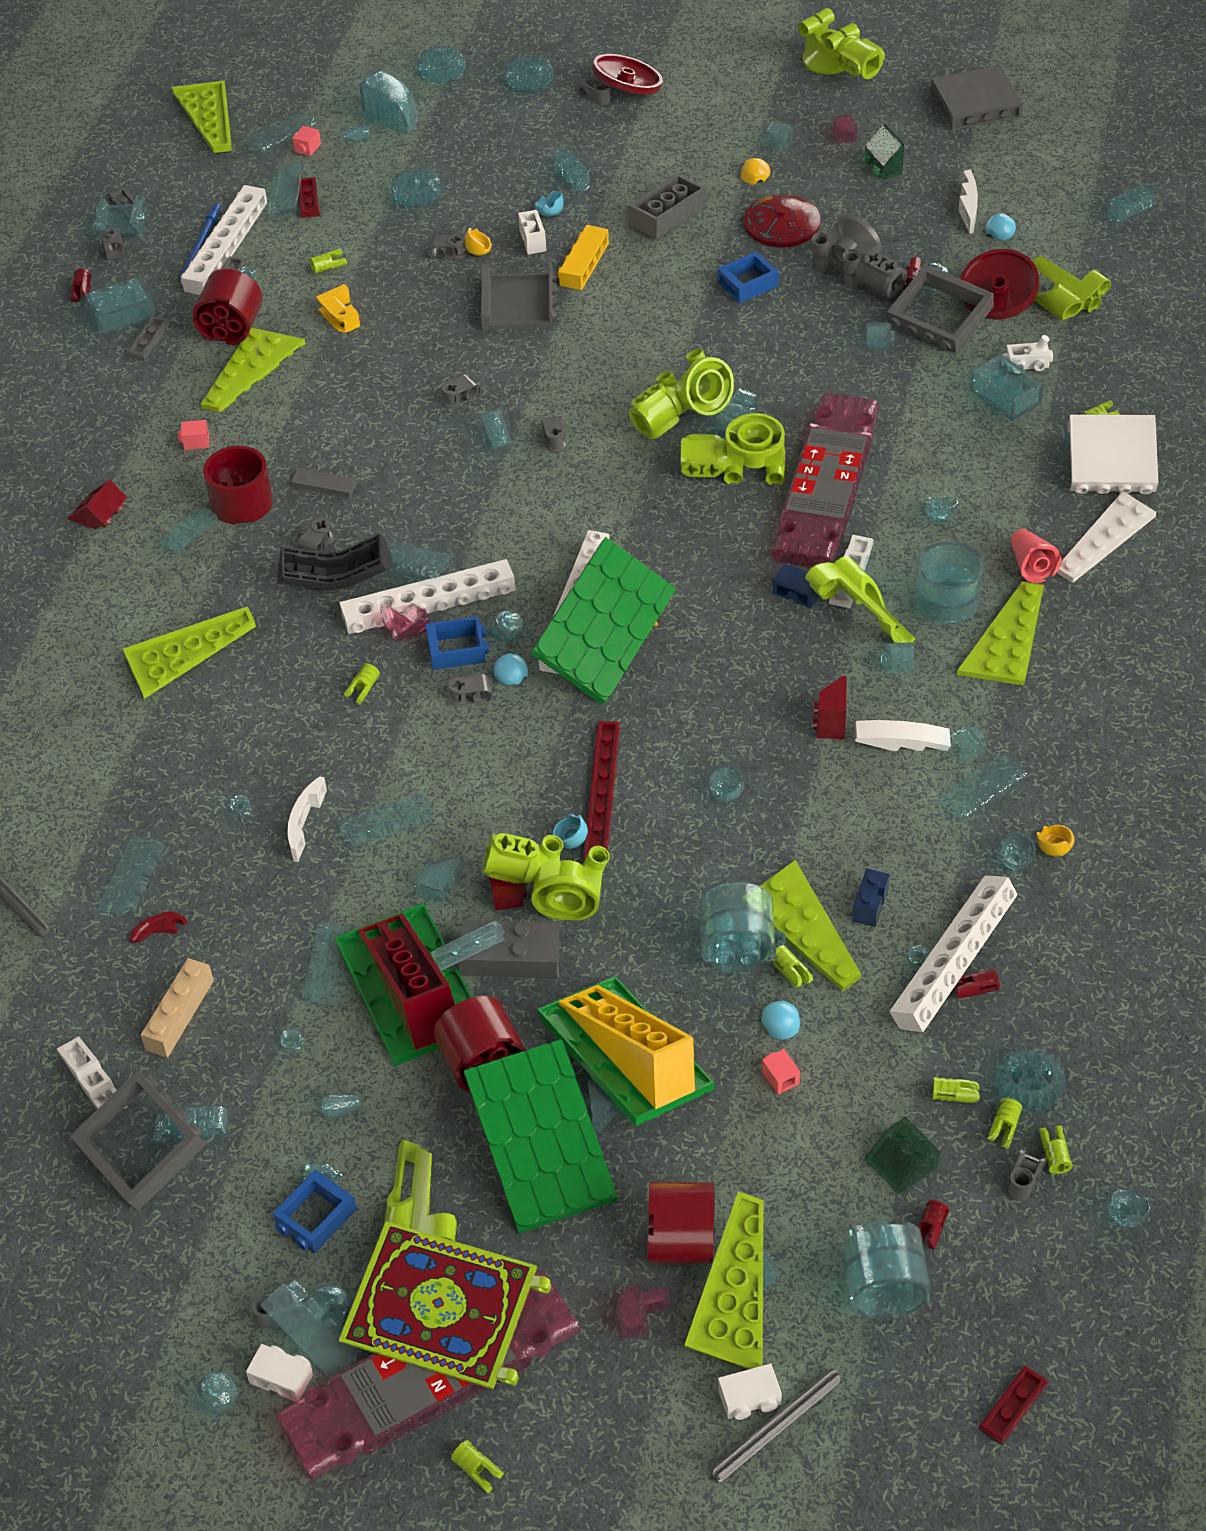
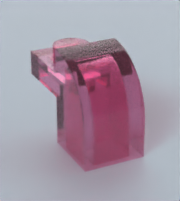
M411 603L400 613L388 604H384L380 608L383 616L381 620L389 628L391 636L395 640L402 641L421 636L427 631L426 624L430 623L426 611L414 603Z
M635 1284L621 1294L617 1303V1319L622 1340L649 1334L646 1314L670 1309L667 1287L661 1289L651 1288L644 1293H640L638 1284Z

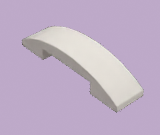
M318 777L308 785L297 799L291 811L288 822V840L292 858L295 862L299 861L305 846L302 828L311 807L320 808L327 789L324 777Z

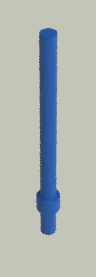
M214 204L212 210L207 214L205 218L206 223L179 276V281H181L182 274L186 272L199 249L203 247L213 224H216L221 209L220 204Z

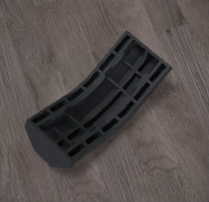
M377 534L342 551L329 553L282 546L277 570L278 583L324 590L346 588L391 569L392 555L381 534Z

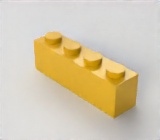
M586 225L583 232L579 233L576 244L572 245L570 254L566 255L563 266L558 269L557 278H559L560 286L577 290L583 289L609 244L608 229Z

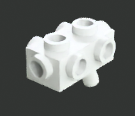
M1043 335L1038 343L1007 345L1006 353H1003L1002 356L1003 365H1007L1009 371L1014 370L1018 373L1023 372L1025 369L1042 371L1045 368H1049V363L1053 362V352L1049 350L1047 344L1049 338Z

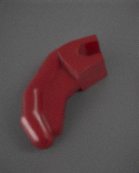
M166 911L144 919L134 927L128 940L131 943H139L153 933L176 934L178 929L174 924L181 923L185 925L187 920L175 912Z

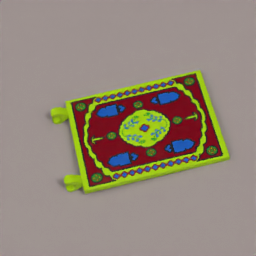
M386 1221L342 1330L339 1342L486 1388L494 1389L497 1379L515 1386L519 1379L517 1371L511 1368H504L502 1364L530 1288L548 1294L551 1289L550 1280L543 1276H535L536 1265Z

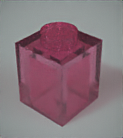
M852 114L833 118V132L839 144L857 141V125Z

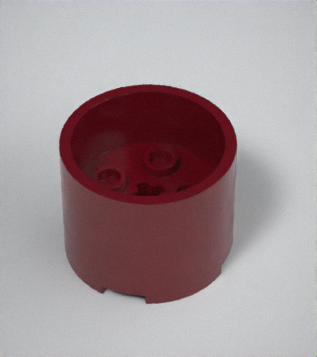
M220 269L213 272L208 277L193 308V324L195 328L210 341H213V339L224 341L227 345H237L247 338L262 305L263 296L260 287L251 277L237 270Z
M230 446L216 451L206 460L203 474L211 510L217 519L236 525V523L255 522L270 511L273 496L266 460L262 453L248 446Z
M477 996L454 1005L438 1019L433 1029L434 1040L457 1085L466 1092H470L464 1070L476 1068L477 1066L526 1051L501 1002L491 996Z
M651 1182L649 1186L648 1261L654 1263L713 1264L715 1182Z

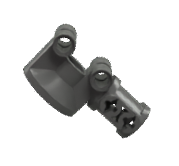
M850 214L844 215L827 233L818 232L812 236L813 268L816 271L825 272L829 270L830 261L834 258L843 266L844 285L849 288H856L862 284L868 290L886 299H894L904 287L907 279V270L900 266L898 267L894 260L881 254L882 244L879 236L860 217Z

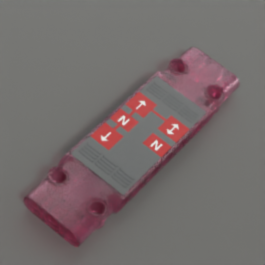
M825 393L822 396L819 407L815 411L814 423H811L782 510L779 532L772 551L774 561L813 568L818 564L827 562L834 563L836 553L839 550L840 539L845 535L871 447L874 425L880 408L877 401L835 393Z
M543 1269L535 1273V1276H543L550 1280ZM551 1280V1289L548 1294L530 1288L502 1367L514 1369L518 1373L531 1364L533 1357L541 1358L549 1354L552 1346L560 1344L580 1333V1328L574 1315ZM536 1339H543V1340H545V1341H543L542 1343H534V1342H533V1341H535ZM374 1353L332 1376L325 1387L316 1386L311 1388L303 1399L276 1413V1416L309 1478L314 1480L334 1469L339 1464H351L355 1461L357 1454L362 1451L365 1454L376 1452L489 1388ZM497 1379L495 1385H497L498 1383H500V1382H502V1381H500V1380ZM316 1402H324V1404L319 1407L313 1406ZM342 1446H350L346 1451H338Z

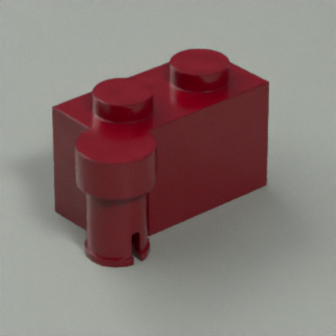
M489 877L495 911L524 906L523 897H527L525 883L518 884Z

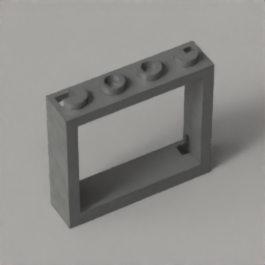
M925 265L887 311L888 324L894 326V329H901L907 332L910 336H917L928 344L933 343L940 346L944 351L947 349L956 353L994 307L993 293ZM924 285L976 306L954 335L902 313Z
M138 1070L70 1136L127 1203L137 1210L145 1206L207 1145L200 1137L203 1133L195 1123L190 1125L186 1121L189 1116L179 1106L174 1108L171 1105L174 1101L166 1091L162 1090L160 1092L156 1088L159 1083L150 1074L145 1077ZM145 1090L182 1130L186 1137L133 1188L91 1140L134 1098Z

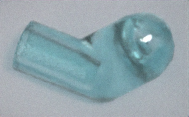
M324 1162L309 1163L304 1166V1172L302 1173V1178L306 1180L316 1169L334 1183H337L342 1176L341 1171Z

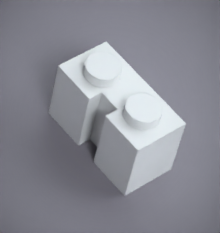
M532 210L518 213L520 233L524 240L527 254L545 252V231L538 211Z
M263 1344L259 1347L246 1371L250 1384L267 1391H275L278 1395L295 1402H299L313 1376L311 1364L303 1356L295 1355L294 1357L286 1354L277 1346L272 1345L268 1347Z
M772 1364L718 1378V1390L728 1419L734 1417L737 1420L745 1419L751 1415L752 1410L760 1409L762 1412H770L775 1410L778 1405H781L782 1393Z

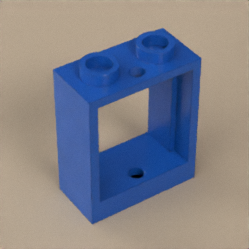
M757 252L718 268V283L738 303L778 286V270L771 266ZM754 268L762 274V276L744 284L736 277Z
M478 616L426 624L433 670L486 662L485 654L489 653L487 640L483 641L482 639L486 637L484 624H479ZM475 635L477 647L439 652L438 641Z
M315 1169L273 1213L276 1224L275 1228L281 1235L285 1237L290 1235L294 1238V1242L300 1249L304 1251L309 1249L315 1254L357 1210L354 1196ZM315 1191L336 1206V1208L310 1233L289 1217Z

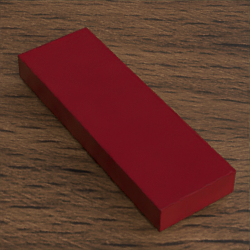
M316 177L297 179L301 218L320 216Z
M1025 1365L980 1424L979 1430L1000 1445H1003L1048 1385L1049 1380Z

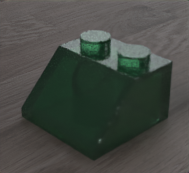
M886 124L882 125L865 145V154L863 156L865 164L869 165L873 169L874 174L878 175L882 180L902 174L904 143Z
M905 1116L884 1131L865 1156V1160L899 1195L938 1168L940 1151Z

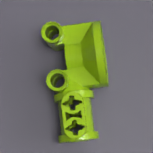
M825 8L798 24L799 33L806 38L803 63L809 70L826 75L847 71L853 76L860 75L864 79H871L881 69L885 59L884 51L868 39L863 38L860 40L858 38L860 31L856 24L850 23L838 31L828 29V25L832 24L835 20L831 9Z
M695 349L686 355V359L690 367L683 373L680 380H676L672 371L661 373L656 378L657 384L649 387L632 400V407L629 409L631 422L643 436L648 437V439H655L676 425L680 420L678 416L688 409L702 415L719 413L731 400L734 390V378L730 367L719 358L706 357L702 349Z
M751 413L739 416L729 423L726 429V440L712 434H690L682 437L681 473L689 477H716L724 472V481L727 484H739L743 479V465L749 468L766 466V482L770 485L772 483L781 485L785 480L784 428L778 420L771 416Z
M491 833L484 854L482 873L491 878L518 884L523 882L530 884L534 881L532 904L537 911L552 919L580 921L594 915L599 908L602 874L609 861L610 854L604 847L594 846L590 849L583 865L570 860L559 861L563 842L558 836L547 835L543 838L539 847V844L531 839L506 833Z

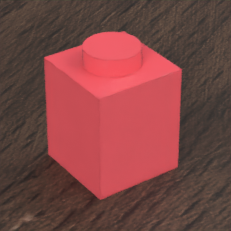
M302 126L292 138L294 152L311 156L321 144L319 130Z
M206 420L182 422L181 431H178L179 443H183L184 450L209 448V431Z
M785 1049L772 1052L762 1059V1073L777 1095L799 1084L800 1070Z

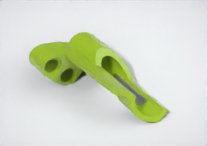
M1043 256L1031 259L1036 265L1038 273L1040 272L1055 284L1049 291L1038 292L1035 301L1061 321L1075 316L1081 310H1087L1091 313V310L1098 309L1102 301L1100 296L1104 295L1111 286V281L1097 270H1092L1080 280Z
M849 556L842 557L835 563L818 564L806 574L805 579L810 583V587L823 600H830L842 589L856 604L863 603L878 617L881 629L895 643L904 647L910 645L915 640L885 609L882 595L873 579Z
M402 1139L398 1148L394 1187L387 1199L384 1224L387 1221L455 1241L457 1227L455 1216L448 1213L429 1215L432 1153L418 1144ZM406 1160L415 1164L411 1196L400 1202Z

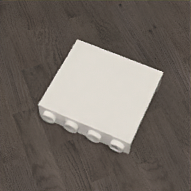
M1070 415L1068 421L1071 456L1070 491H1076L1079 494H1084L1088 491H1097L1099 494H1106L1110 491H1118L1120 494L1122 492L1127 494L1130 492H1140L1141 494L1156 492L1158 486L1155 415Z

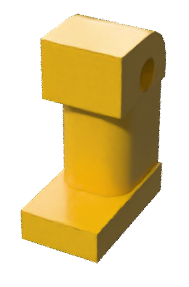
M345 284L316 296V300L323 306L318 311L338 332H349L360 327L358 311L352 305L345 306V304L350 302L349 288Z

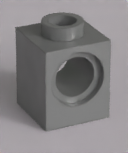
M118 227L99 232L107 260L126 256Z

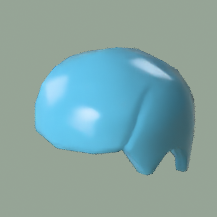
M552 191L548 198L542 195L540 200L535 203V210L546 217L558 215L564 206L563 194L558 191Z
M1003 213L991 216L985 226V234H991L995 240L1009 239L1016 230L1013 219Z
M508 653L503 655L494 664V677L500 684H520L525 676L528 677L527 664L517 654Z
M569 814L568 818L562 819L555 825L552 834L562 840L563 848L572 849L579 847L585 841L588 829L580 815L577 817Z
M777 1001L770 1003L762 1011V1026L766 1028L768 1035L772 1038L784 1040L798 1033L800 1018L794 1005L786 1001Z

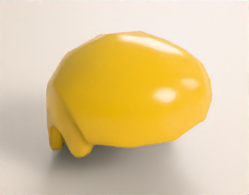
M748 159L741 169V179L750 184H756L759 180L764 182L770 176V167L762 159Z
M469 228L464 237V245L469 253L481 256L490 252L492 245L490 239L485 234L479 232L478 229L471 231V228Z
M1063 825L1044 826L1041 833L1037 832V841L1041 851L1053 857L1063 856L1069 852L1075 841L1072 831Z

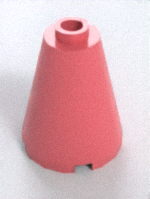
M1019 529L1013 533L1010 542L1021 575L1032 583L1046 581L1043 578L1050 575L1053 577L1061 566L1062 557L1059 550L1054 545L1026 529Z

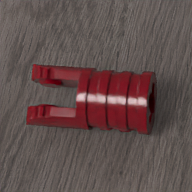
M913 257L910 260V264L905 268L907 270V279L903 287L904 290L907 288L908 282L911 283L921 270V259L919 257Z
M77 269L74 272L71 300L73 302H78L80 295L85 299L89 296L92 275L86 269Z
M993 968L961 976L953 989L956 991L957 997L962 999L1000 990L998 974Z
M937 1200L927 1201L924 1213L912 1240V1246L921 1247L927 1233H929L927 1238L928 1248H936L950 1211L946 1204Z

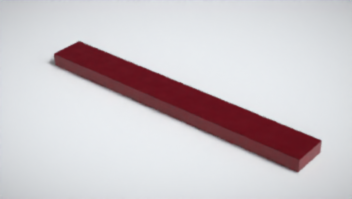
M598 721L587 817L588 834L585 839L583 863L592 847L601 846L606 850L609 848L620 722Z

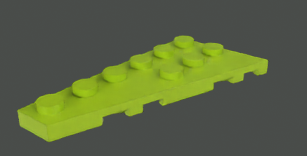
M225 81L171 87L173 95L214 153L232 151Z
M251 328L247 338L240 343L201 403V408L220 413L233 403L242 392L248 391L252 384L256 381L259 382L279 366L283 359L290 357L294 354L293 351L305 345V339Z
M1021 582L959 667L957 675L1024 686L1044 585Z
M247 606L123 648L124 655L143 698H147L255 628V620Z
M796 860L743 898L742 903L841 991L846 990L861 978L859 969Z
M738 1191L684 1347L749 1370L763 1366L764 1200Z

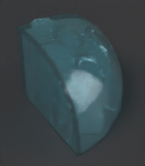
M384 69L373 71L359 84L364 120L409 135L415 128L418 117L416 101L411 90L395 74Z

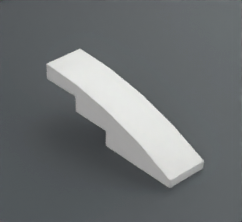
M965 170L959 200V212L970 234L974 232L976 223L978 193L972 171Z
M852 535L844 557L849 556L865 571L874 543L873 539ZM842 589L829 600V604L851 608L853 600Z
M890 720L856 721L854 723L856 742L891 751H898L900 747L916 751H923L925 747L948 751L951 747L950 731L948 728L923 723Z
M80 1037L57 1048L61 1058L97 1109L117 1091L111 1079L101 1068L97 1058Z

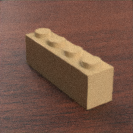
M187 958L141 1034L146 1051L168 1058L214 981L210 965Z

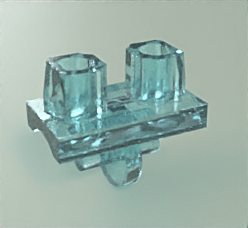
M500 408L481 415L493 450L513 444Z

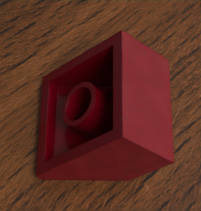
M109 479L91 491L67 519L95 530L100 526L105 528L113 520L111 518L113 513L117 514L123 509L124 505L122 503L128 497Z
M841 676L819 692V702L814 701V715H818V717L813 716V730H817V738L845 739L847 676Z

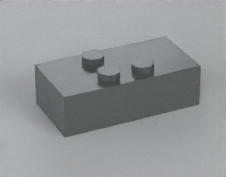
M677 173L628 205V225L654 239H658L706 206L707 188Z
M462 920L458 953L459 973L461 976L557 978L561 941L559 922Z

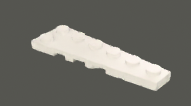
M1122 492L1061 561V566L1057 573L1070 582H1075L1155 518L1156 511L1127 493Z

